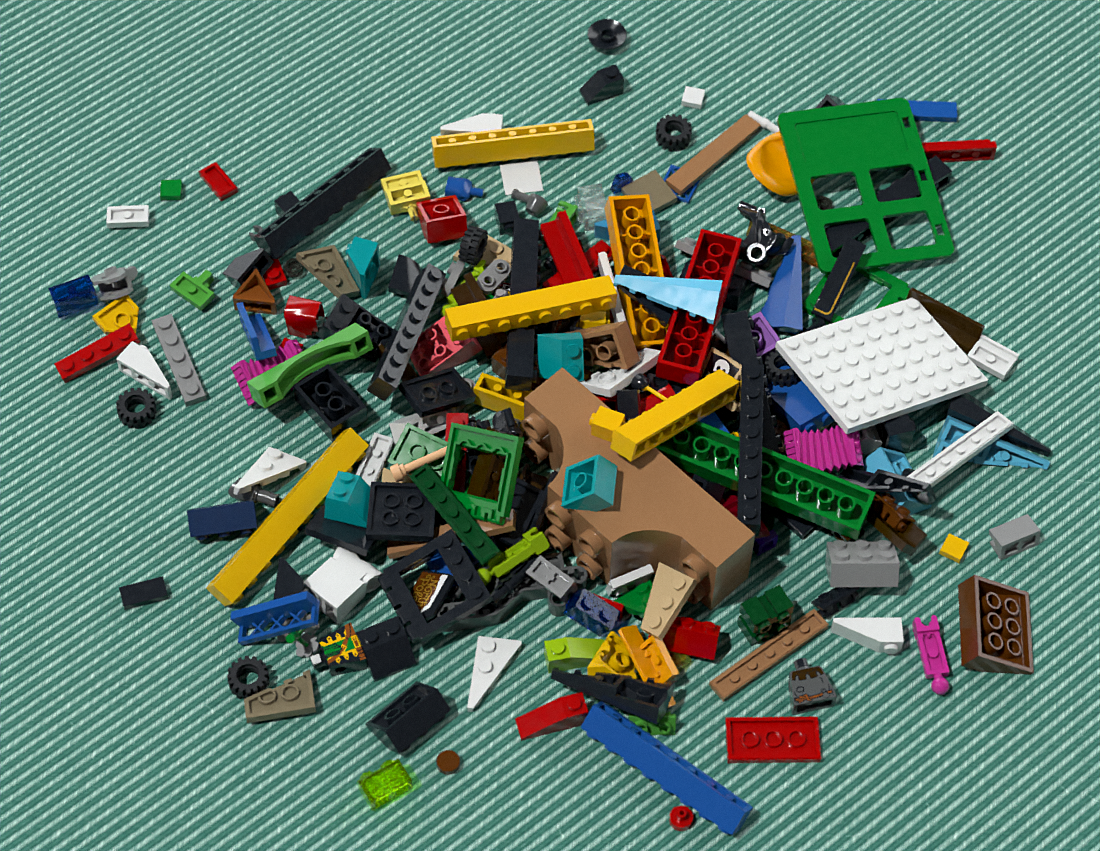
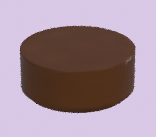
M452 750L442 751L436 759L437 768L442 774H454L460 767L458 754Z

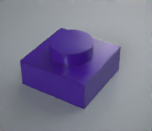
M774 529L769 531V536L755 539L753 550L757 556L776 547L778 535Z

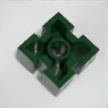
M781 585L775 586L765 591L764 595L758 598L755 596L740 604L739 612L741 615L738 616L737 625L751 646L756 643H764L770 638L769 634H779L784 629L789 628L794 605Z

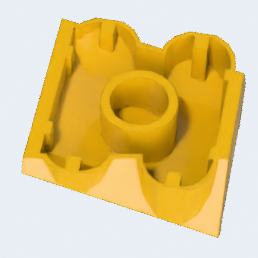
M610 631L588 665L587 675L595 676L596 672L629 675L633 679H637L636 674L638 670L621 637L614 631Z

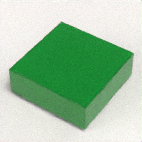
M161 180L160 199L181 200L182 180Z

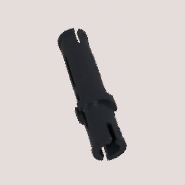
M532 554L527 561L521 563L509 576L498 582L496 588L490 592L493 601L489 604L492 607H496L507 595L510 596L514 592L515 587L529 576L526 574V571L538 558L535 554Z

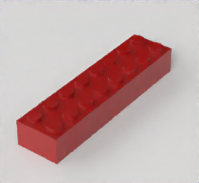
M701 229L685 278L723 280L714 323H708L707 318L700 315L692 317L689 315V311L678 308L674 310L657 361L656 377L687 385H693L696 381L700 380L740 255L741 238Z

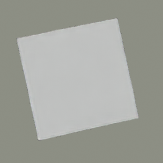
M538 160L500 165L505 195H511L514 189H518L522 193L543 191Z

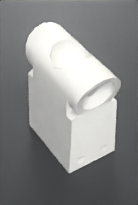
M338 546L333 557H330L304 581L305 589H308L309 593L320 601L319 610L338 624L365 597L366 593L372 592L380 586L378 578L383 573L370 563L361 560L357 553Z

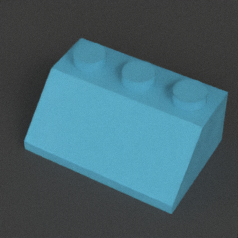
M879 447L863 460L864 471L875 473L880 469L901 475L904 469H912L904 453ZM886 492L896 499L895 503L907 508L910 511L909 515L932 507L931 505L919 502L909 492Z

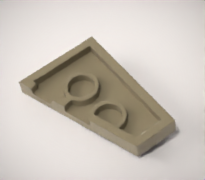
M335 245L296 254V259L337 298L342 294L349 298L359 295L360 290Z
M310 670L303 672L302 676L294 680L290 678L283 681L284 684L274 689L267 688L245 698L244 706L247 723L316 712Z

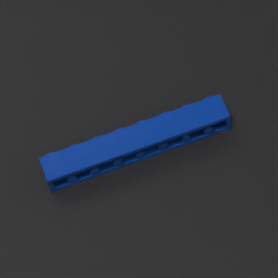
M603 701L592 706L580 727L586 731L587 736L603 743L608 751L617 753L626 764L641 770L643 776L650 780H655L664 791L676 795L680 798L679 800L682 804L697 810L702 818L711 820L725 834L733 835L738 832L753 809L747 802Z

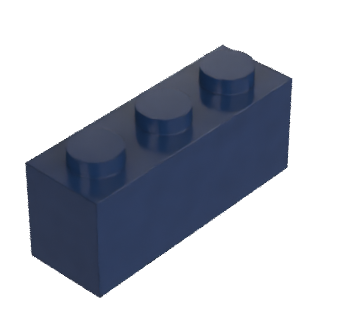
M254 500L187 509L190 537H196V540L208 539L209 534L218 533V537L230 536L231 531L240 530V534L254 532L253 528H257Z

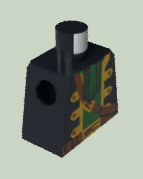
M351 623L319 640L321 652L310 656L313 669L326 665L331 676L367 669L366 657Z

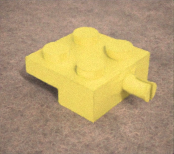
M420 170L381 179V185L391 215L408 212L410 220L414 221L415 218V221H417L419 216L416 211V202L430 200V194Z

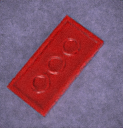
M818 717L725 718L727 763L821 762Z

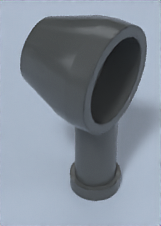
M518 189L512 191L511 198L527 203L526 212L536 217L548 206V202L540 195L534 193L527 195Z

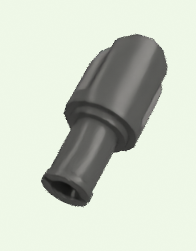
M241 478L235 481L228 490L229 495L242 501L254 500V504L261 502L274 508L278 505L280 494L263 490L261 484L251 486V491L238 495L233 494L234 486Z

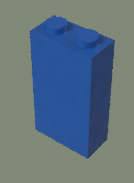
M789 366L779 367V369L783 370L791 368ZM767 378L768 388H765L766 395H771L773 404L770 410L790 430L798 428L803 433L804 429H806L809 433L812 429L815 433L817 429H821L835 421L802 380L800 382L797 381L796 385L791 384V387L786 385L779 387L778 384L774 386L773 382L770 383Z

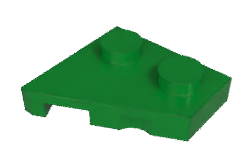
M651 580L641 583L635 589L614 601L623 604L624 609L629 614L639 615L643 618L653 584Z

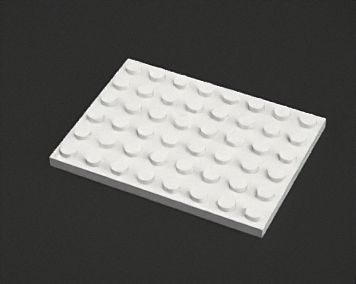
M914 298L777 341L775 345L776 350L846 434L985 387L988 382L984 374L921 303Z

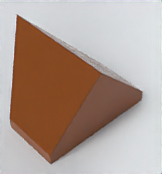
M256 268L233 295L234 309L238 311L236 303L243 302L246 312L276 315L275 299Z

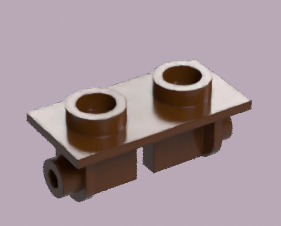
M889 493L875 494L878 499L874 500L873 510L883 519H886L890 514L886 522L896 531L903 532L907 528L906 523L908 521H916L909 515L910 511L904 506L895 503L896 499Z

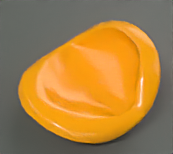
M780 131L773 133L757 143L747 154L746 162L754 177L772 192L789 197L798 195Z

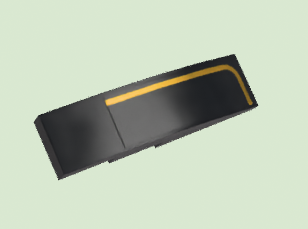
M847 237L811 314L828 322L831 321L867 245Z

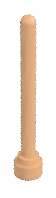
M447 446L408 464L403 465L402 463L399 465L397 463L390 466L395 481L400 482L404 480V477L408 476L407 473L420 468L425 463L429 464L445 457Z

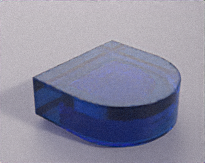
M627 172L615 175L610 190L613 194L620 193L621 187L633 182V178Z

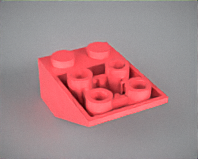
M444 316L419 335L410 359L419 375L424 376L464 363L480 352L482 347L476 337L452 342L445 325Z

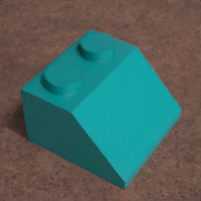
M355 236L352 243H349L346 248V255L348 256L347 267L360 290L359 294L363 299H366L380 269L378 242Z
M581 333L537 334L538 377L549 379L563 367L576 380L584 381L583 337Z
M597 454L566 467L561 507L564 509L597 512L612 506L614 502L617 465Z
M338 471L326 496L324 518L366 528L371 487L359 475Z

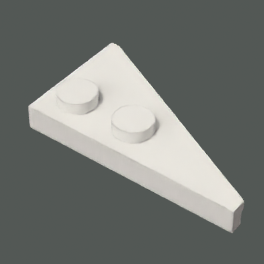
M268 447L234 486L233 494L246 493L251 491V486L260 483L264 486L277 481L279 478L287 477L290 471L299 468L302 471L306 468L307 461Z
M478 636L467 712H472L480 704L484 694L489 688H492L501 676L502 670L506 669L510 664V660L517 650L521 649L522 641Z

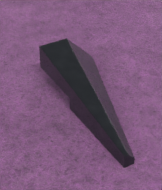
M964 393L952 398L947 416L949 415L976 427L993 415L995 411L969 393ZM1013 424V428L1000 437V439L1015 446L1049 457L1051 451L1049 447L1015 424Z
M847 466L846 470H843L839 475H834L873 492L933 491L930 483L880 469L875 473Z
M557 667L551 673V679L654 724H658L665 716L676 682L669 680L668 684L655 683L654 678H647V681L633 679L629 675L596 672L595 676L583 675L581 670L568 673L559 670Z

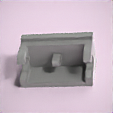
M1026 514L989 529V535L993 539L989 543L998 555V558L1003 560L1039 545L1041 530L1030 516Z
M541 555L526 571L527 575L564 602L568 600L567 596L570 592L575 593L578 589L575 580Z

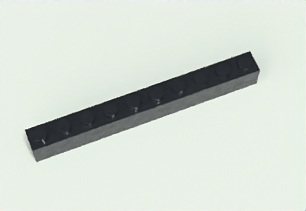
M514 218L509 296L534 291L536 287H540L541 275L537 274V271L540 272L541 259H538V256H541L542 244H538V241L542 240V232L539 229V220ZM539 324L507 331L505 389L530 391L532 383H536L537 370H533V366H537L538 354H534V350H537L538 343L537 337L534 336L538 334Z

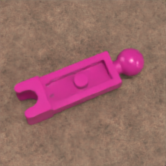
M932 615L928 626L923 625L920 618L916 617L913 620L912 629L917 641L926 679L934 678L931 683L933 692L937 695H943L949 690V682L944 678L949 675V668L937 617Z

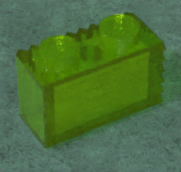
M399 759L383 762L378 770L363 773L359 778L360 780L357 781L358 789L372 811L413 789L412 779Z

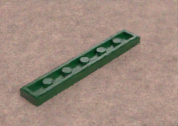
M427 463L409 476L484 568L502 555L501 551Z

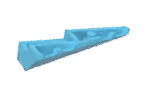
M615 275L613 285L616 287L618 285L628 287L633 294L637 293V291L646 294L647 299L674 310L678 308L687 310L692 317L700 315L707 318L708 323L713 324L723 280Z
M948 415L939 433L933 457L975 427ZM1000 438L967 461L975 464L1012 465L1023 468L1037 467L1047 469L1050 464L1048 460Z

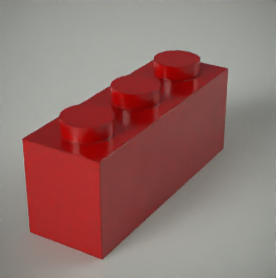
M676 617L662 641L668 651L714 660L721 626L709 621L700 622L689 617Z

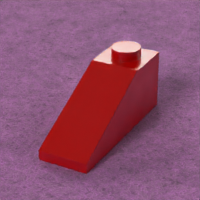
M579 692L557 698L515 718L520 739L523 741L582 726L589 712L583 693Z

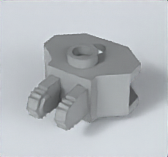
M112 266L105 269L103 273L93 276L90 279L91 283L94 286L98 285L100 292L96 294L97 298L103 301L117 299L134 291L131 281L136 278L138 269L135 266L128 268Z

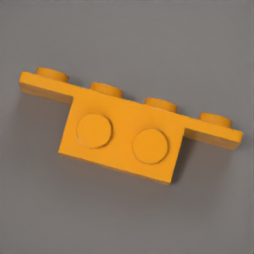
M636 625L623 627L618 630L643 681H647V678H654L655 683L667 684L669 680H672L679 674L663 641L654 636L644 641ZM671 696L668 708L676 704L673 696Z

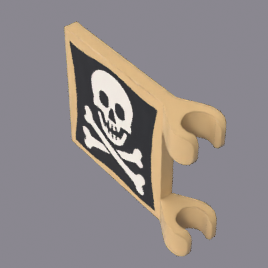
M711 347L700 380L720 369L739 381L742 365L716 348ZM733 400L725 406L730 411L739 412L740 402Z

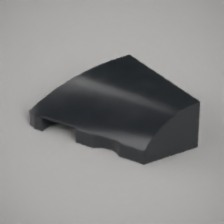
M399 254L388 291L409 296L413 284L421 272L420 265L413 259Z

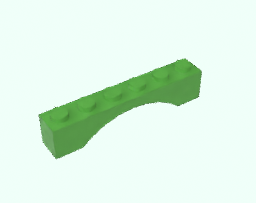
M354 323L247 381L252 399L263 408H267L283 399L293 385L310 373L327 364L330 365L344 360L355 359L374 349L369 333L366 329Z

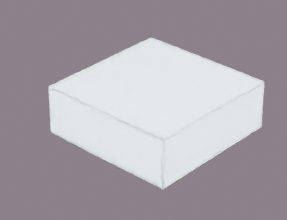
M686 86L681 105L701 109L705 90Z

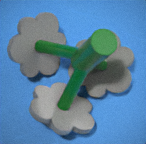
M305 614L301 620L311 619V614ZM287 618L282 626H287L293 618ZM318 624L317 626L276 637L281 642L293 643L297 641L295 644L297 656L309 658L313 652L319 649V643L316 642L317 637L314 634L320 626Z

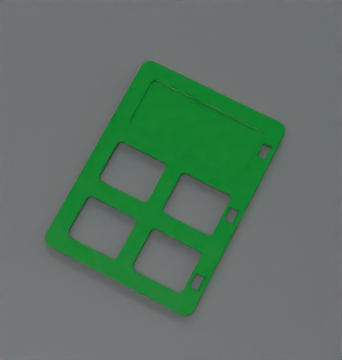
M894 98L784 112L778 116L777 124L820 272L830 274L837 258L832 256L824 226L859 221L868 222L877 252L862 254L855 271L952 256L954 245L912 110L906 99ZM908 119L910 127L905 128L903 120ZM911 167L921 197L879 202L869 172ZM925 172L927 180L921 181L919 173ZM847 174L854 175L862 205L820 210L818 208L811 179ZM925 213L936 244L893 249L883 218ZM941 226L944 235H938L936 227Z

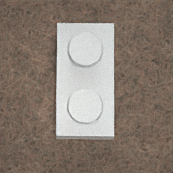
M149 206L107 207V228L148 227Z

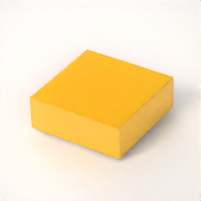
M949 533L939 554L960 563L969 542Z

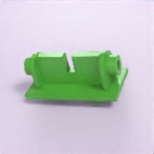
M671 712L666 713L658 724H654L634 714H629V720L650 735H675L676 716L671 714Z

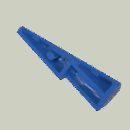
M793 235L791 236L794 239L792 247L783 255V261L776 272L761 313L774 331L797 334L803 330L801 236Z

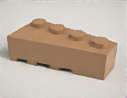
M627 321L564 332L581 333L583 337L585 366L603 365L607 368L621 367V369H629L640 361Z

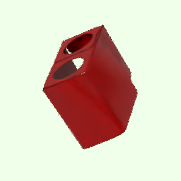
M289 295L284 310L288 334L306 339V335H312V331L318 332L316 320H319V316L325 317L322 302Z

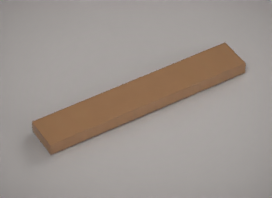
M745 114L666 179V184L679 195H682L759 131L761 124Z
M511 509L509 518L505 519V523L502 526L474 519L488 537L516 530V513L514 509ZM448 524L435 527L434 539L452 528ZM388 540L387 555L389 559L406 556L429 542Z
M815 609L811 610L791 624L788 629H784L709 682V686L723 702L825 631L829 624Z

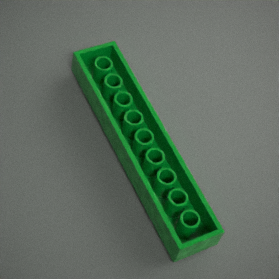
M698 421L655 447L678 468L737 491L739 437ZM762 447V502L852 539H858L874 503L876 492Z

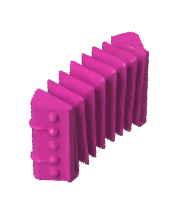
M297 339L286 341L284 349L279 346L278 350H276L277 356L259 361L255 360V362L250 358L249 363L241 360L231 367L235 376L234 379L237 380L248 406L255 405L257 402L252 399L247 381L301 353L303 349H301Z
M836 425L835 429L831 426L829 431L825 428L822 433L819 429H817L816 433L812 429L809 433L806 429L801 433L798 428L784 432V445L786 446L787 457L821 471L826 470L829 474L833 468L838 472L841 466L844 470H846L848 465L851 468L864 466L859 431L846 434L842 428Z

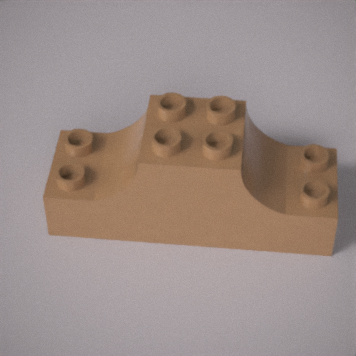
M562 367L524 398V420H522V427L524 429L522 450L533 463L540 464L543 461L553 471L558 472L555 479L548 485V506L545 509L547 515L545 536L547 540L558 551H563L566 548L577 557V566L586 569L587 578L594 580L596 577H599L607 585L610 583V580L648 564H651L654 571L652 574H656L659 562L695 579L697 585L687 600L692 604H697L701 601L707 608L712 610L748 578L755 534L655 447L633 461H629L610 448L611 442L592 436L591 426L589 425L592 413H597L600 406L609 407ZM597 454L617 465L614 502L612 506L597 512L564 509L561 507L566 467Z

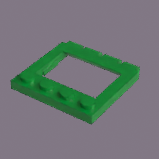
M878 267L856 270L871 281L889 288V291L875 309L907 299L910 290L908 283ZM829 274L824 275L802 304V311L813 317L815 315L811 314ZM834 313L830 322L826 320L824 322L829 325L844 320V318Z
M451 422L441 481L473 519L488 521L489 523L501 526L504 525L505 519L510 516L524 438ZM461 447L506 457L498 489V501L453 490Z

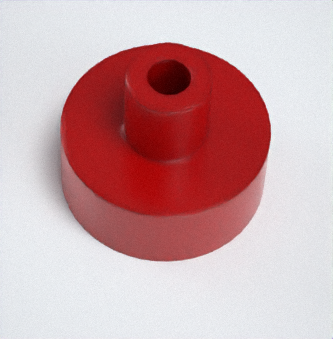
M686 806L674 807L669 815L671 827L677 831L688 830L693 822L692 811Z

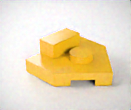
M128 295L117 298L94 314L92 320L106 335L130 323L136 333L139 307Z

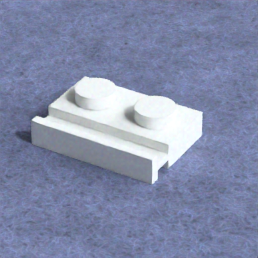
M981 335L979 341L976 342L967 356L976 366L1004 380L1014 363L1018 360L1019 354Z
M651 564L610 580V583L605 588L608 596H622L628 592L629 588L637 587L639 584L647 582L651 578L652 573H654Z

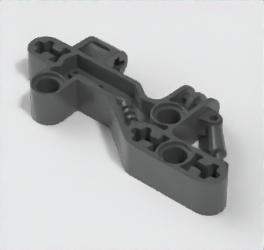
M562 552L542 554L543 558L575 580L578 589L575 593L570 592L568 594L566 602L528 576L515 587L514 592L510 596L507 595L496 607H492L488 603L473 612V616L465 617L444 630V632L497 625L522 602L547 598L548 609L552 615L556 617L564 616L568 612L569 595L580 594L582 590H586L587 571L581 566L565 567ZM477 563L474 564L476 570L484 568L483 566L478 567ZM493 575L491 582L485 586L488 590L492 591L500 580L496 575ZM458 585L453 590L451 598L445 600L444 604L441 605L436 614L437 617L464 602L452 603L462 595ZM555 601H562L563 603H562V604H556V603H554V602H555Z

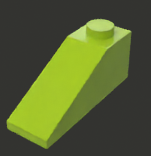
M564 637L544 641V656L548 674L552 673L555 667L561 671L588 667L605 639Z

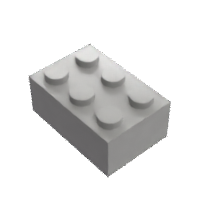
M842 540L827 542L825 566L830 587H898L900 562L895 545L888 540H879L878 542H867L865 540L844 542Z

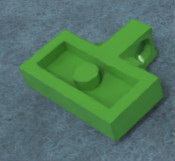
M207 269L199 277L195 276L194 278L183 271L169 285L173 292L200 311L215 298L214 292L210 290V285L214 281L213 274Z

